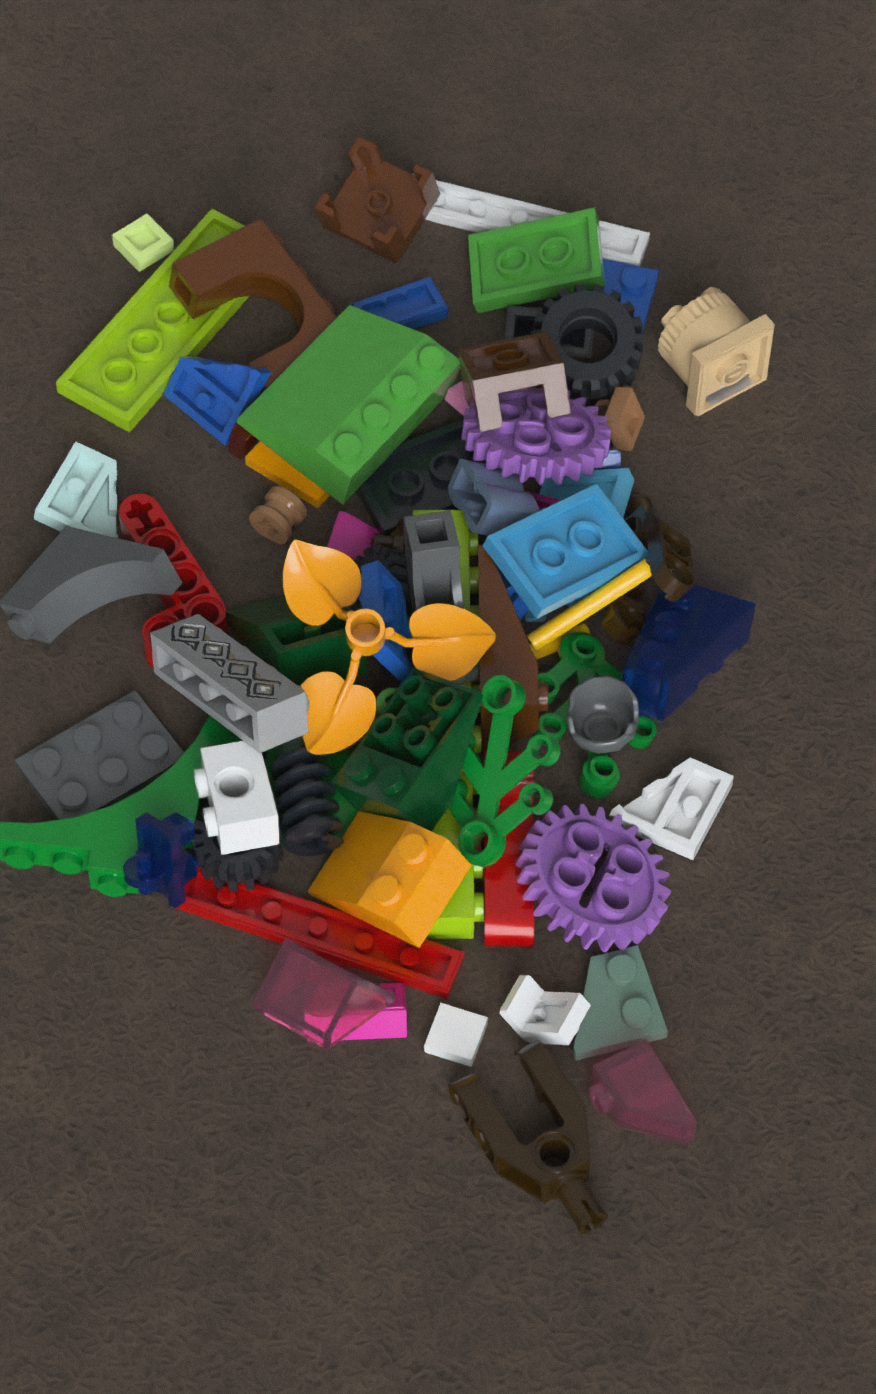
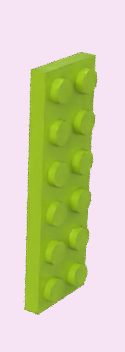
M211 209L56 381L57 393L130 433L161 398L180 358L188 356L197 357L249 297L235 298L192 319L169 288L173 262L245 226Z

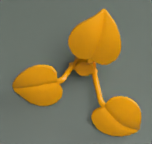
M294 540L289 547L283 568V588L286 602L291 612L300 621L311 626L325 624L335 613L339 619L347 621L345 626L348 646L353 651L345 680L334 672H320L307 678L301 684V687L306 691L310 704L309 711L307 712L308 733L302 735L307 751L311 754L323 755L344 750L359 741L372 726L376 715L375 695L370 689L353 684L357 676L361 657L379 652L386 639H390L407 648L414 647L412 662L416 669L449 681L463 678L472 671L495 642L496 634L486 622L475 614L450 604H429L415 611L409 621L412 638H406L398 634L392 627L385 628L382 617L374 610L359 609L346 612L342 608L353 605L358 600L362 589V576L357 564L345 553L333 548L312 545L300 540Z

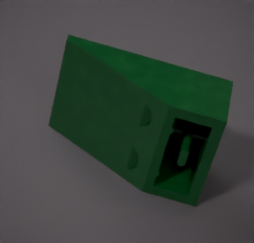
M284 594L226 610L227 623L242 645L264 662L273 666L296 685L301 686L307 678L320 672H334L343 679H346L353 651L348 646L345 626L347 621L339 619L335 613L323 625H308L300 621L291 612ZM350 606L342 608L346 612L352 610ZM366 656L361 657L357 676L366 673Z
M413 668L331 783L357 812L362 811L409 821L432 831L453 802L483 695L478 690Z

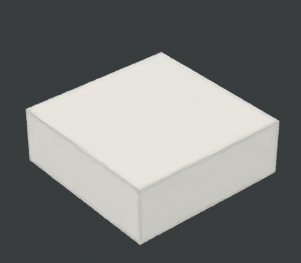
M440 1003L424 1044V1052L472 1067L488 1025V1017Z

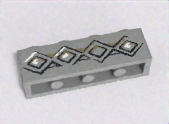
M200 614L150 632L154 673L259 753L308 733L307 712L309 711L310 704L306 691Z

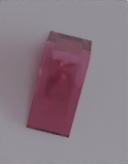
M647 1040L593 1065L591 1086L588 1087V1092L593 1105L601 1115L608 1112L614 1124L618 1127L674 1143L687 1145L694 1141L697 1120Z

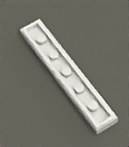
M436 180L440 196L425 220L480 233L567 214V212ZM599 220L603 259L640 266L649 243L650 233Z

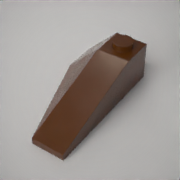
M478 545L479 617L496 634L495 642L480 659V693H482L485 683L496 675H504L517 680L525 691V704L513 717L510 746L539 730V711H548V682H538V663L497 566L483 545ZM511 691L507 692L504 697L505 706L511 699ZM481 700V754H485L488 748L493 713L484 707Z

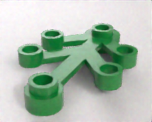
M574 632L564 637L558 649L560 662L548 673L538 674V682H548V689L550 691L548 693V705L555 700L560 687L572 676L575 677L577 686L589 677L606 675L625 681L630 689L637 690L641 694V696H636L639 708L645 703L650 694V686L643 678L638 676L627 678L605 660V650L601 642L594 636L583 632ZM578 650L584 651L588 654H582ZM570 697L554 713H545L539 718V730L534 732V736L543 734L554 738L558 743L560 742L567 728V712ZM639 716L637 729L645 731L648 736H641L635 733L634 738L628 743L634 748L644 749L652 743L657 733V728L651 719ZM543 726L552 727L556 733L547 732ZM586 750L588 760L584 763L578 775L579 787L586 795L592 798H604L615 789L620 778L619 769L615 761L608 757V753L598 754ZM596 770L605 772L607 776L599 774Z
M496 675L490 678L485 683L481 693L483 695L482 703L484 707L493 713L485 765L474 750L475 737L472 733L462 770L480 796L477 814L465 799L468 787L466 782L460 777L453 802L449 806V810L462 828L458 837L459 849L470 864L479 867L491 866L502 857L506 848V836L531 814L542 815L549 811L553 803L552 792L545 786L529 783L520 791L519 799L498 815L500 799L539 765L551 766L556 763L561 753L557 740L539 734L532 737L527 744V749L506 766L513 717L525 704V691L520 682L504 675ZM511 691V699L505 706L504 697L507 692ZM547 742L548 752L543 758H540L539 749L542 744ZM539 791L540 801L533 807L531 798L535 792ZM486 835H488V844L486 848L482 850L481 841Z

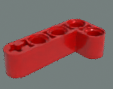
M134 494L124 499L119 507L122 539L164 549L183 582L172 596L157 594L166 610L153 615L143 625L144 654L147 663L154 669L150 632L200 614L228 635L226 608L224 602L159 503L147 494ZM182 589H190L188 591H178Z
M485 751V755H484V765H485V761H486L487 751ZM508 751L506 766L523 751ZM534 770L500 799L498 815L519 799L520 791L525 785L534 783ZM533 814L528 816L506 836V848L502 857L495 864L484 867V947H534V901L523 900L522 896L529 888V885L517 882L516 878L523 869L515 865V861L522 853L519 846L533 826ZM488 835L484 837V849L488 844Z

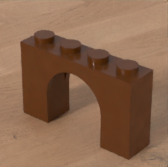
M262 219L173 262L169 288L192 319L230 300L243 296H258L270 299L281 305L292 316L297 326V335L286 344L248 363L249 366L267 368L271 372L261 394L336 319L335 311L330 301L326 297H320L311 285L310 278L304 267L300 264H295L285 251V245L281 237L275 231H270Z

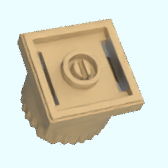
M709 287L697 299L690 301L689 304L673 306L661 319L664 330L661 332V337L658 340V352L688 386L686 406L695 416H700L767 380L775 324L766 314L750 321L728 295L718 288Z

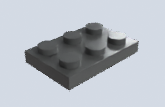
M134 690L14 761L16 769L53 818L60 820L74 818L109 807L144 789L170 769L184 754V751L137 691Z

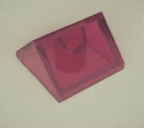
M285 938L254 1000V1010L329 1050L394 1003L395 993L330 958Z

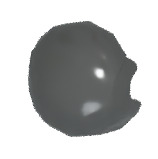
M609 675L589 677L572 690L567 712V728L569 734L572 735L573 741L581 749L598 754L621 750L634 738L639 722V705L636 695L625 681Z

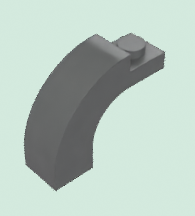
M451 510L404 517L405 555L413 613L423 606L436 603L450 604L464 609L460 579V545ZM477 665L463 678L452 682L461 683L478 680Z

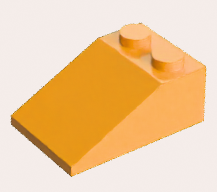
M359 811L342 836L344 843L339 848L333 850L307 892L335 908L420 948L472 865L443 836L409 821Z

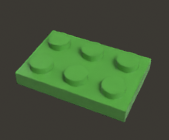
M595 207L468 235L472 297L477 314L506 308L508 305L515 306L557 297V292L564 288L571 294L574 293L575 285L585 284V290L594 289V284L605 286L599 218Z

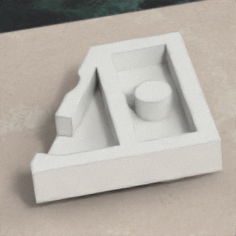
M688 758L673 768L669 776L657 779L643 788L640 797L624 807L620 804L614 807L609 814V821H612L617 814L622 815L621 827L627 830L631 826L636 825L639 827L636 834L637 837L644 840L651 839L652 843L694 860L733 785L734 776L693 758Z

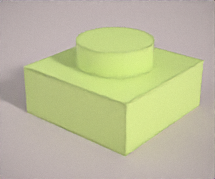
M148 214L143 215L112 234L113 246L139 272L174 251L173 239Z

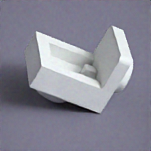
M520 975L503 1003L500 1015L523 1040L529 1043L539 1040L543 1044L569 1045L572 1038L578 1032L580 1024L591 1005L581 993L546 992L530 975Z

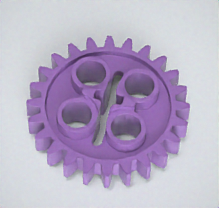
M532 386L528 387V390L517 389L498 393L502 427L480 432L476 422L473 399L470 401V409H465L461 437L462 440H466L465 450L474 451V461L487 460V470H493L498 467L502 468L501 477L506 478L513 473L519 474V481L522 483L529 477H535L539 485L544 484L545 478H552L554 482L560 485L562 484L563 476L579 481L580 472L590 476L593 475L594 467L601 468L604 458L608 457L611 427L606 426V416H598L599 408L597 406L585 407L586 398L584 397L574 400L569 398L571 414L551 418L547 414L544 391L537 390V388Z
M580 804L574 814L567 805H563L557 815L552 811H548L541 821L537 820L519 846L522 853L515 861V865L523 870L516 880L518 883L529 885V888L522 896L523 900H537L539 905L533 912V915L538 917L547 914L551 918L547 929L552 931L559 926L564 928V941L569 942L575 934L581 936L583 949L587 950L594 940H597L602 952H607L613 943L621 951L625 950L631 941L638 945L647 934L650 935L661 921L660 918L668 909L664 902L671 894V890L663 886V884L668 879L669 873L656 869L663 860L662 855H649L647 849L653 841L651 839L638 841L635 836L639 827L636 825L631 826L627 830L621 827L622 815L617 814L612 821L606 820L603 807H599L595 814L590 816L584 804ZM603 848H605L607 855L604 863L591 884L593 890L586 898L584 907H581L579 902L583 891L590 883L595 872L594 864L600 858Z

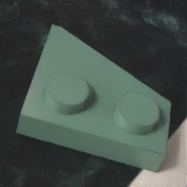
M638 945L626 948L623 951L617 950L592 956L583 995L591 1006L576 1033L573 1048L575 1061L667 1038L668 1030Z

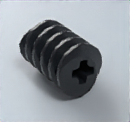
M306 747L294 749L278 757L271 765V776L275 780L274 794L279 798L277 800V811L281 815L280 829L284 832L283 847L292 854L308 857L331 852L339 848L344 841L342 838L332 835L340 831L343 824L339 818L331 817L339 811V803L329 799L336 794V787L331 782H327L333 776V768L323 764L329 760L330 754L314 755L308 752Z

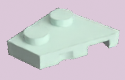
M75 442L36 507L34 520L60 532L66 526L118 538L116 532L117 460Z

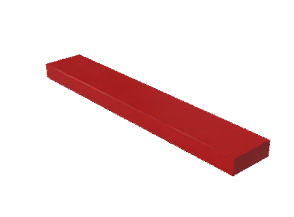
M190 861L172 900L173 908L397 983H404L406 986L448 999L465 959L464 951L427 939L418 948L346 912L255 882V889L246 891L245 883H238V892L229 891L228 882L226 881L222 889L217 888L213 884V878L207 881L202 876L201 868H198L197 863Z

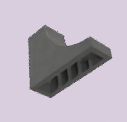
M66 526L0 600V606L9 619L7 621L9 628L18 637L25 640L31 638L51 644L60 633L76 620L105 604L140 594H165L172 596L183 582L164 549Z

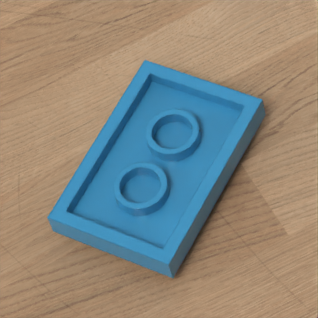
M597 483L488 535L483 544L484 549L536 619L603 586L644 558L646 559L649 555L647 549Z

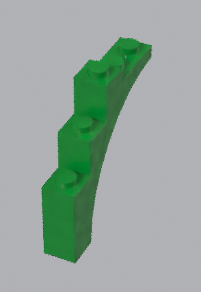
M209 715L196 740L178 761L144 789L109 807L74 818L39 823L0 822V861H5L6 864L17 869H29L33 865L50 866L56 871L67 875H75L80 873L81 870H85L89 874L91 889H98L103 895L122 897L126 893L139 894L149 844H156L157 847L168 852H179L184 848L194 849L192 834H195L194 825L196 820L202 822L201 813L203 812L205 801L208 799L207 797H198L194 779V769L202 768L200 748L243 740Z

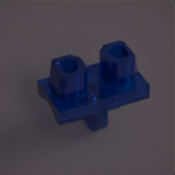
M146 812L136 819L138 850H136L135 856L129 858L124 863V880L128 885L139 888L141 894L147 895L153 891L163 894L168 899L169 905L177 908L186 901L184 884L198 876L197 862L191 854L182 849V846L195 838L194 824L177 812H173L161 821Z

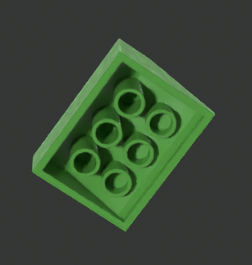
M349 305L238 417L237 424L343 505L446 397L448 388L455 384L460 370V362L456 356L427 334Z

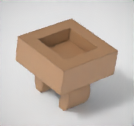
M616 387L611 400H599L595 406L599 408L600 416L607 417L606 426L611 427L610 438L613 446L620 450L632 451L645 415L633 388Z

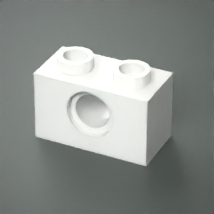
M244 741L200 748L202 768L194 769L195 785L198 797L208 798L210 807L203 808L206 832L208 837L217 836L221 855L279 844L278 813L262 753H259Z

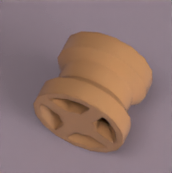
M276 486L272 487L265 495V504L257 506L249 515V520L257 533L281 545L285 544L292 535V527L300 525L306 518L307 509L294 493L283 487Z

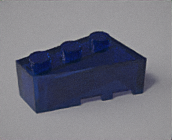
M695 584L676 602L666 599L664 596L667 594L660 590L623 671L622 681H625L636 695L639 714L663 721L697 690L698 683L710 672L715 674L723 666L724 659L736 648L740 650L749 640L756 603Z

